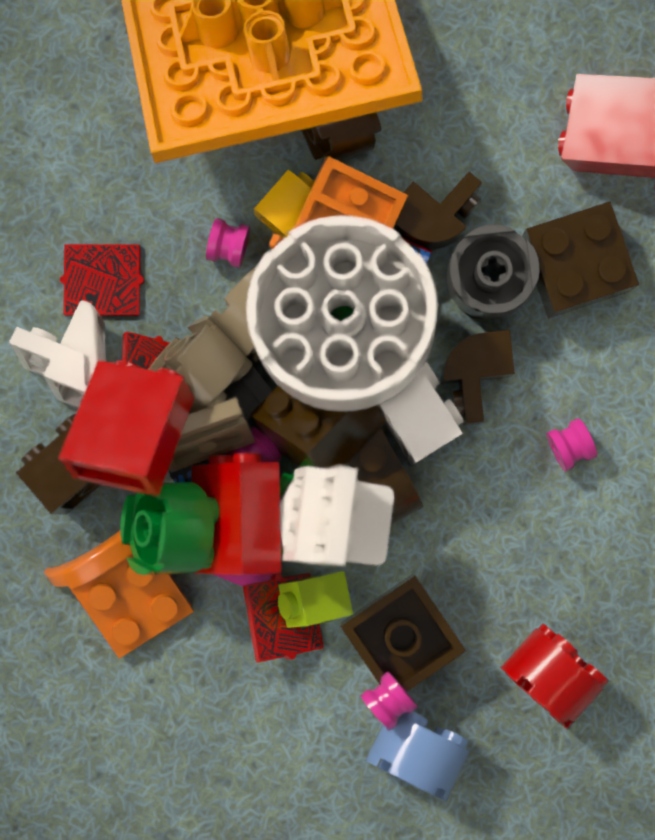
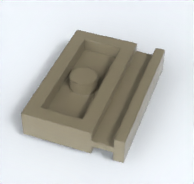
M237 398L188 415L169 466L171 473L209 459V456L221 455L255 442L251 428L239 406Z

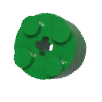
M163 482L159 496L140 492L128 494L122 508L120 534L122 545L130 544L133 557H126L132 570L140 575L195 573L200 569L211 567L214 559L212 548L214 524L219 518V506L216 499L207 497L204 490L192 482Z

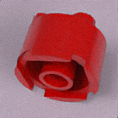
M544 623L538 629L535 628L500 667L509 678L567 730L604 690L603 687L609 682L594 666L582 660L577 655L578 651L560 634L556 635Z

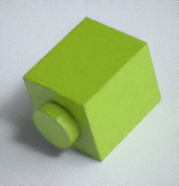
M344 571L325 573L278 584L280 591L278 607L281 616L286 621L287 628L310 626L353 615Z

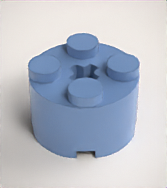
M414 712L403 713L397 719V726L391 731L382 724L365 761L377 767L380 759H382L378 768L447 802L469 754V751L465 749L469 740L445 728L443 730L436 727L435 732L426 729L425 727L429 720Z

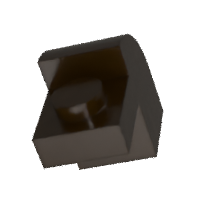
M469 171L440 204L413 181L403 192L408 197L392 230L400 234V236L428 249H438L451 245L464 235L467 228L456 216L459 214L465 219L478 205L481 198L476 194L482 182Z
M510 330L484 332L469 336L457 344L444 363L441 385L459 383V390L452 391V403L462 416L463 426L484 422L480 381L510 378L515 374Z
M382 429L378 430L348 462L351 468L357 469L356 477L359 482L387 486L393 490L394 501L390 524L392 525L423 508V504Z

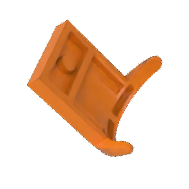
M327 156L322 163L293 229L307 222L332 216L365 218L393 229L408 195ZM273 234L269 243L271 250L284 238L278 234Z
M120 531L76 559L57 567H48L44 571L45 576L53 586H69L119 659L194 612L193 606L171 574L140 575L132 570L126 557H133L130 544L122 545Z

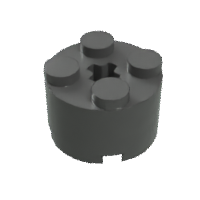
M497 224L484 225L468 233L455 247L447 267V287L453 301L462 312L483 320L501 319L517 311L532 294L539 278V260L531 243L515 232L514 229ZM488 264H492L494 271H501L502 273L496 282H491L489 276H483L482 274Z

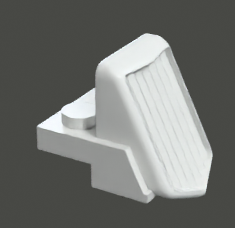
M84 300L80 301L60 344L56 342L57 338L54 335L35 327L32 328L31 332L16 327L9 342L24 369L44 376L56 400L76 408L80 406L97 361H106L105 322L96 308Z
M306 466L295 469L294 479L280 499V540L284 550L282 561L321 566L345 565V562L367 565H380L384 563L387 556L394 501L393 490L387 486L356 481L357 469L337 466L321 469Z

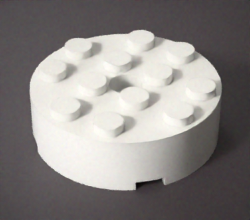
M352 216L320 218L307 222L288 232L289 236L278 243L270 253L267 251L261 259L252 277L247 298V321L250 335L268 374L284 391L305 404L325 410H361L376 406L394 397L406 388L423 368L431 351L435 336L436 294L431 274L420 254L418 255L411 246L400 238V234L381 223L365 218ZM339 306H349L355 310L354 314L349 319L343 320V322H339L330 316V313Z

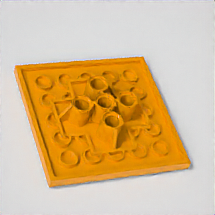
M121 0L154 163L422 102V89L395 0Z

